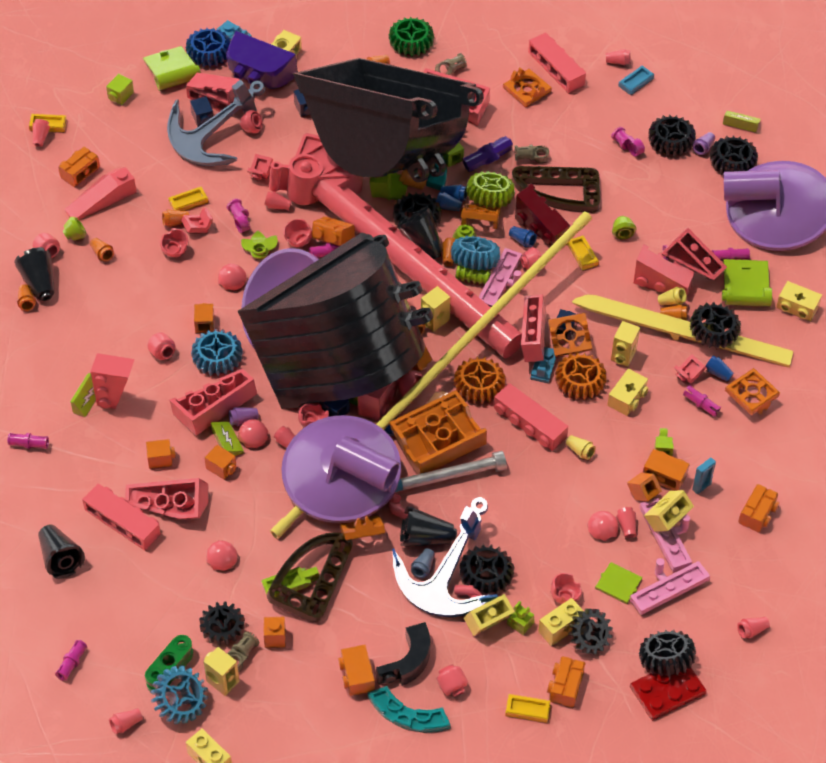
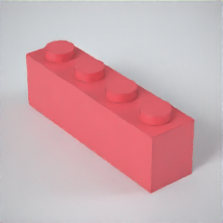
M546 32L529 40L528 53L567 93L585 85L586 73L584 69L580 68L575 63V60Z
M543 294L524 296L521 347L525 362L544 361L546 307Z
M509 383L494 397V409L496 412L508 418L513 425L519 426L528 436L534 437L543 447L553 451L567 438L568 425Z
M98 483L82 499L85 511L144 551L161 535L160 524L154 517H148L139 507H133L124 497L115 495L109 487H103Z

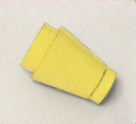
M675 287L658 296V302L661 306L680 305L687 299L685 290L679 287Z
M570 435L566 440V445L581 459L589 460L595 453L596 447L590 441Z

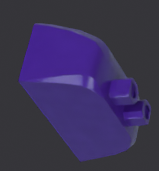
M235 31L226 53L228 68L235 78L240 80L244 78L250 84L254 81H261L264 87L269 89L282 87L294 79L293 73L298 72L295 53Z

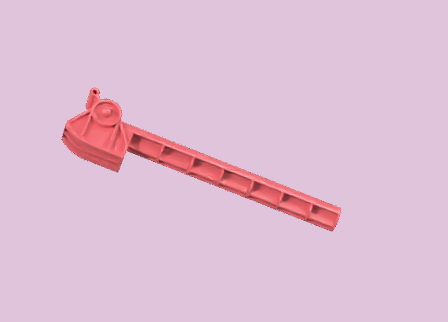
M310 133L303 135L297 153L290 160L289 165H284L277 161L271 163L270 191H287L288 198L300 205H310L320 201L341 220L354 224L355 232L358 234H369L373 238L378 235H386L389 245L385 248L391 262L413 281H419L422 289L427 293L438 286L450 296V312L469 329L491 308L362 200L357 194L362 192L363 177L351 174L338 166L324 149L318 135ZM499 313L478 334L483 341L503 358L511 357L521 347L522 333L500 316Z

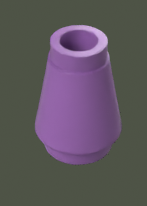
M708 132L696 139L693 143L694 152L698 155L707 154L715 141V135Z
M234 407L228 413L230 424L236 426L259 417L257 408Z

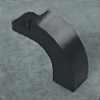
M426 622L406 627V640L410 650L401 660L376 667L378 684H389L399 679L402 686L416 679L424 671L430 656V633Z

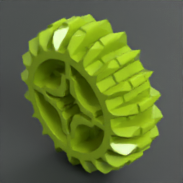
M481 171L480 174L475 173L467 183V196L469 200L474 201L475 204L480 206L492 207L493 209L510 204L515 194L512 180L508 179L507 176H502V173H495V171L493 173L489 171L486 173Z

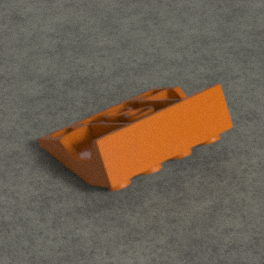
M457 390L389 422L408 462L417 474L434 471L487 443L486 428H480L474 421L469 406Z

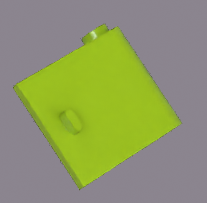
M182 46L143 57L144 62L154 75L159 91L187 83L196 73H201L199 66L195 65Z
M724 259L723 263L727 268L724 270L722 301H725V305L771 306L772 288H769L768 261Z

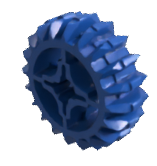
M206 27V29L202 30L200 28L199 31H194V34L189 35L185 46L186 52L197 65L202 64L203 68L209 65L211 68V65L217 66L218 63L223 64L224 60H227L226 53L230 44V38L225 32H221L220 29L215 30L214 27L212 29Z

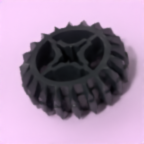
M669 114L668 117L663 115L661 119L657 118L656 121L652 122L648 132L651 147H654L655 151L659 150L660 154L666 153L667 156L672 154L675 157L676 154L681 156L683 153H687L692 149L696 139L693 125L690 124L689 120L684 121V117L678 118L677 115L672 117Z
M726 135L724 139L720 138L718 141H715L710 152L711 164L714 166L715 171H720V175L724 174V172L748 171L755 167L758 161V152L756 147L753 146V142H748L747 139L743 140L741 136L735 138L733 135L729 138Z
M415 192L413 195L411 193H408L407 196L402 195V198L397 200L393 208L395 225L398 226L399 222L404 218H409L413 216L414 212L428 207L432 211L437 228L442 215L440 205L436 202V198H431L430 194L425 196L424 192L422 194Z
M706 302L704 306L700 305L698 309H695L690 318L692 336H696V341H702V345L708 344L709 348L711 346H715L716 349L719 346L725 348L727 345L731 346L737 340L741 331L739 315H735L734 310H729V306L723 307L722 303L716 305L713 302L709 305Z
M483 544L480 549L476 545L473 551L468 549L467 555H463L459 566V575L462 577V583L473 585L475 589L480 591L482 596L484 593L492 595V592L499 595L500 590L505 591L507 585L510 586L514 577V565L511 556H507L506 551L501 552L500 546L493 549L492 544L489 548ZM473 565L476 567L475 574L471 571ZM499 566L503 571L501 575L497 573V568Z
M674 629L671 632H667V630L664 632L657 631V634H650V637L644 638V642L640 644L639 658L641 664L647 672H652L653 676L657 674L660 677L668 675L669 678L673 674L678 676L679 672L686 673V669H690L692 664L695 663L696 647L693 639L689 638L688 634H683L682 631L677 633Z

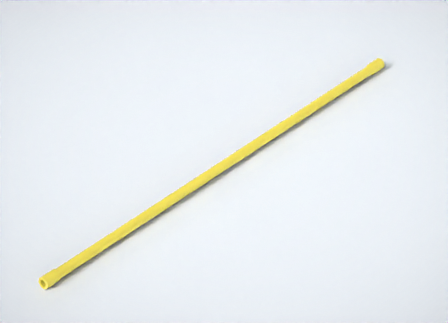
M583 212L574 221L573 225L376 425L385 430L389 426V422L393 421L545 265L592 220L591 215ZM295 506L270 530V533L276 539H279L303 511Z

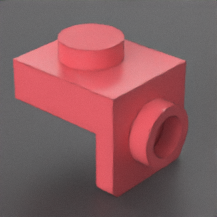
M255 154L251 168L248 167L247 172L255 180H267L273 159Z
M203 208L200 215H184L181 221L188 233H207L213 218L208 209Z
M691 354L680 367L677 365L674 367L677 371L675 375L683 383L687 381L692 384L703 373L706 366Z

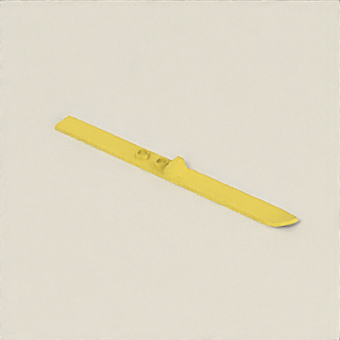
M584 295L572 301L574 305L594 313L669 333L673 340L678 341L679 337L696 341V336H692V330H690V322L597 295ZM739 335L731 346L727 345L725 348H722L785 367H790L793 355L792 350Z

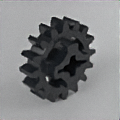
M224 601L223 605H219L216 602V607L209 605L208 612L202 611L203 617L199 618L201 624L200 631L203 632L204 638L209 637L210 643L216 640L218 645L221 644V641H225V644L228 645L230 639L235 642L236 635H242L241 629H245L244 615L241 614L240 608L235 609V604L233 603L227 606L226 601Z
M585 608V612L578 611L579 617H572L575 623L569 624L573 631L568 634L574 637L571 643L577 644L575 649L582 650V653L597 654V651H604L603 645H609L607 638H612L609 631L613 627L608 626L611 620L606 619V613L599 612V609Z

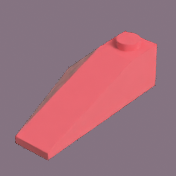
M126 167L117 168L100 177L66 207L65 212L69 217H77L81 220L136 193L135 178Z
M200 478L126 485L125 499L133 507H139L140 509L181 520L200 518L208 504L209 484Z

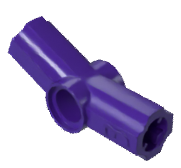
M507 136L501 137L495 142L488 143L480 147L478 151L462 158L463 165L468 172H471L484 164H490L498 160L501 155L512 150L513 143Z

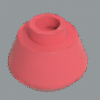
M248 110L241 117V128L250 133H258L261 130L263 121L260 114L255 110Z
M531 247L523 253L522 258H520L522 267L528 270L541 257L540 251L537 248Z

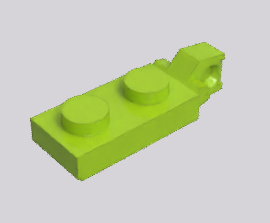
M300 567L291 569L281 585L294 591L306 588L312 582L318 580L317 567L307 570ZM276 575L261 580L266 595ZM276 591L274 596L278 597L280 592Z

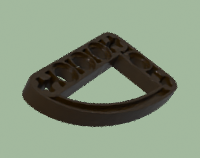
M517 166L512 170V182L519 192L528 186L527 184L531 183L583 185V201L559 198L534 189L540 197L544 196L547 199L545 203L549 207L589 213L596 212L599 209L600 182L599 172L595 168ZM539 173L542 175V177L537 178L534 177L533 174ZM558 174L560 177L553 178L551 175ZM570 174H575V175H577L578 177H577V178H570L569 175H570ZM594 188L596 191L589 192L587 191V189ZM590 199H593V205L590 204Z
M325 533L305 542L293 552L278 571L267 592L268 601L308 621H319L327 608L352 549V539L345 540L342 533ZM341 542H344L345 547L342 552H339ZM333 544L310 597L281 585L291 568L305 554L319 546ZM337 557L340 559L341 564H332L331 558ZM324 574H331L334 577V581L327 582L324 579ZM318 590L324 591L327 598H319L316 592ZM276 591L280 592L278 598L274 596ZM286 595H288L289 597L287 598L286 602H284ZM298 599L301 602V606H292L290 600ZM315 604H318L319 607L316 615H313L312 610Z

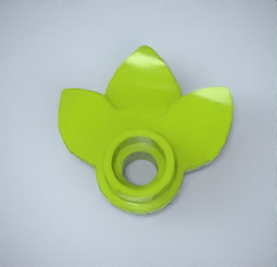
M256 231L251 240H241L242 248L250 252L251 256L255 259L266 258L269 251L275 249L278 243L277 236H271L266 239L260 231Z

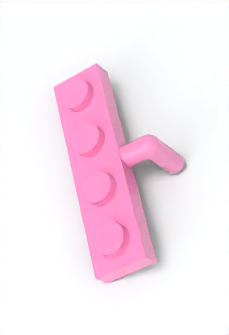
M507 248L504 249L500 260L479 295V298L488 306L492 307L501 298L506 287H512L521 278V272L516 270L520 258H522V253Z
M659 498L640 503L639 508L643 516L660 501ZM687 514L682 518L680 526H673L669 531H654L648 523L673 572L692 565V560L678 536L688 530L690 516Z
M659 558L656 561L655 575L659 581L630 595V601L642 615L709 581L710 575L701 563L697 561L667 577L663 572L665 561Z

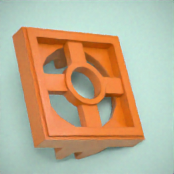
M519 67L518 72L514 70L511 79L503 83V88L524 107L529 106L552 91V87L530 68L524 71ZM532 79L534 82L530 84L524 83L522 80ZM515 84L521 87L519 91L515 90ZM530 87L532 90L526 92L523 90V88Z
M465 204L461 213V225H466L467 218L493 221V229H497L501 208L495 207L493 209L492 207Z
M586 313L548 320L555 357L592 350ZM571 322L578 323L584 330L576 331L572 328ZM565 323L566 330L563 334L556 335L558 327ZM566 332H575V339L567 340L565 338ZM585 336L583 342L578 347H575V341L578 337ZM564 340L569 343L570 348L562 347L557 341Z
M754 368L725 387V391L750 415L756 412L761 415L763 409L765 411L768 410L771 402L780 396V392ZM755 387L758 389V392L752 394L747 389ZM763 387L767 391L766 398L760 393ZM740 388H745V392L739 395ZM756 397L760 402L750 403L745 399Z
M379 515L365 516L361 520L357 518L354 522L339 523L345 540L385 533V526Z

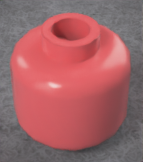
M49 233L39 234L35 237L32 244L33 248L42 247L45 251L48 249L51 259L60 250V243Z
M161 332L154 334L147 344L149 352L159 360L169 359L173 356L176 349L175 342L167 334Z
M451 664L438 672L437 682L445 695L453 694L454 697H457L465 692L464 687L467 686L468 680L461 667Z

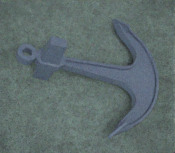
M241 80L231 86L235 95L233 103L196 129L190 131L180 128L181 113L179 100H176L169 115L167 133L178 155L186 161L200 166L228 165L236 162L238 158L234 156L204 152L203 143L239 109H242L244 114L248 110L257 111L254 103L255 96H260L265 92V87L261 81H254L250 89H247Z

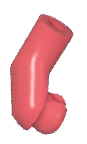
M394 493L388 501L390 512L405 519L408 514L404 513L405 509L401 506V496Z
M455 585L454 587L455 595H467L470 598L482 596L480 591L475 589L473 585Z

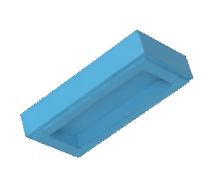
M640 66L619 81L618 87L632 95L653 80L655 74L644 66Z
M709 458L696 469L692 488L696 494L702 492L712 483L716 461L713 458Z

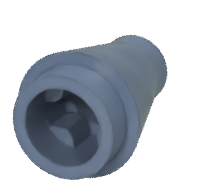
M429 548L424 549L422 554L411 564V572L415 577L424 578L429 575L435 556L433 550Z

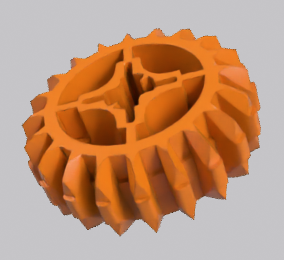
M578 352L575 356L569 354L568 358L563 357L562 362L558 363L555 370V381L558 389H562L563 394L568 393L569 398L575 396L576 400L579 397L585 400L587 396L592 399L594 394L598 395L600 390H603L607 380L606 369H604V364L600 363L599 358L593 359V354L586 356V353L579 355Z
M477 356L475 360L469 358L468 362L463 360L462 365H458L457 371L454 374V385L460 396L466 397L467 402L473 400L474 404L477 401L483 404L486 400L490 403L492 398L494 399L504 389L506 376L499 363H494L493 359L488 361L486 357L479 359Z

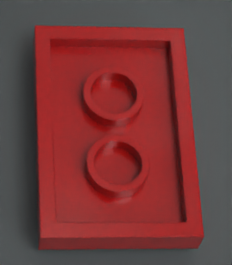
M692 668L686 669V673L679 672L678 676L673 674L670 678L668 675L660 677L659 674L653 676L650 673L630 683L631 690L651 720L705 695L707 691Z

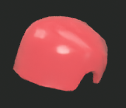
M294 219L284 227L283 235L291 246L300 248L310 242L312 230L304 219Z
M172 228L170 232L164 233L160 241L161 251L168 257H180L186 252L189 240L187 234L177 228Z
M227 264L219 271L218 284H221L225 290H238L246 283V272L237 264Z
M417 371L403 375L398 385L400 394L404 396L423 375Z
M304 404L298 411V420L304 428L317 420L329 417V411H324L320 404Z
M255 419L244 422L238 431V440L246 448L263 446L268 439V429L262 422Z
M608 511L594 513L587 523L589 534L603 541L610 537L615 538L619 532L617 518Z
M219 540L212 543L207 549L206 562L214 570L225 571L234 566L238 553L231 543Z
M560 573L554 577L551 583L550 593L553 599L561 605L571 598L577 603L582 594L581 585L574 581L572 574Z

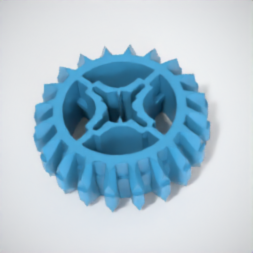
M474 236L459 237V239H455L451 246V259L459 266L471 268L472 270L492 269L496 267L500 260V247L492 240H487L486 238Z
M216 328L214 332L208 330L206 335L201 333L200 338H196L195 343H193L191 351L192 360L197 369H202L203 374L209 372L210 376L213 373H216L217 376L220 373L226 375L228 370L233 372L234 367H238L239 362H241L243 354L241 342L236 335L232 336L231 331L225 333L224 329L218 332Z
M173 666L171 670L166 669L163 671V674H159L157 676L158 681L152 684L156 688L150 692L152 695H156L155 698L151 699L152 703L157 702L154 710H161L159 717L167 715V722L173 720L174 724H179L180 721L186 724L188 720H195L196 715H201V709L206 707L203 701L207 700L208 696L204 695L203 692L207 691L208 688H202L201 684L205 680L197 679L199 673L192 675V668L185 670V666H180L179 669ZM171 679L182 680L177 686L167 685ZM189 686L191 687L193 694L190 693ZM178 691L181 692V694H180V695H182V698H181V699L178 698V695H177V692H178ZM166 696L169 697L170 704L167 702ZM182 703L191 705L187 711L177 710Z

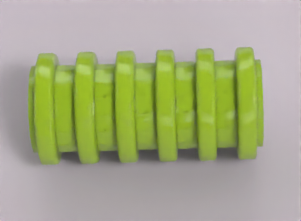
M458 265L455 278L458 280L462 279V281L467 280V282L473 281L475 284L479 282L480 285L484 283L485 285L489 280L491 272L488 269L487 271L483 269L478 271L477 269L472 270L471 268Z

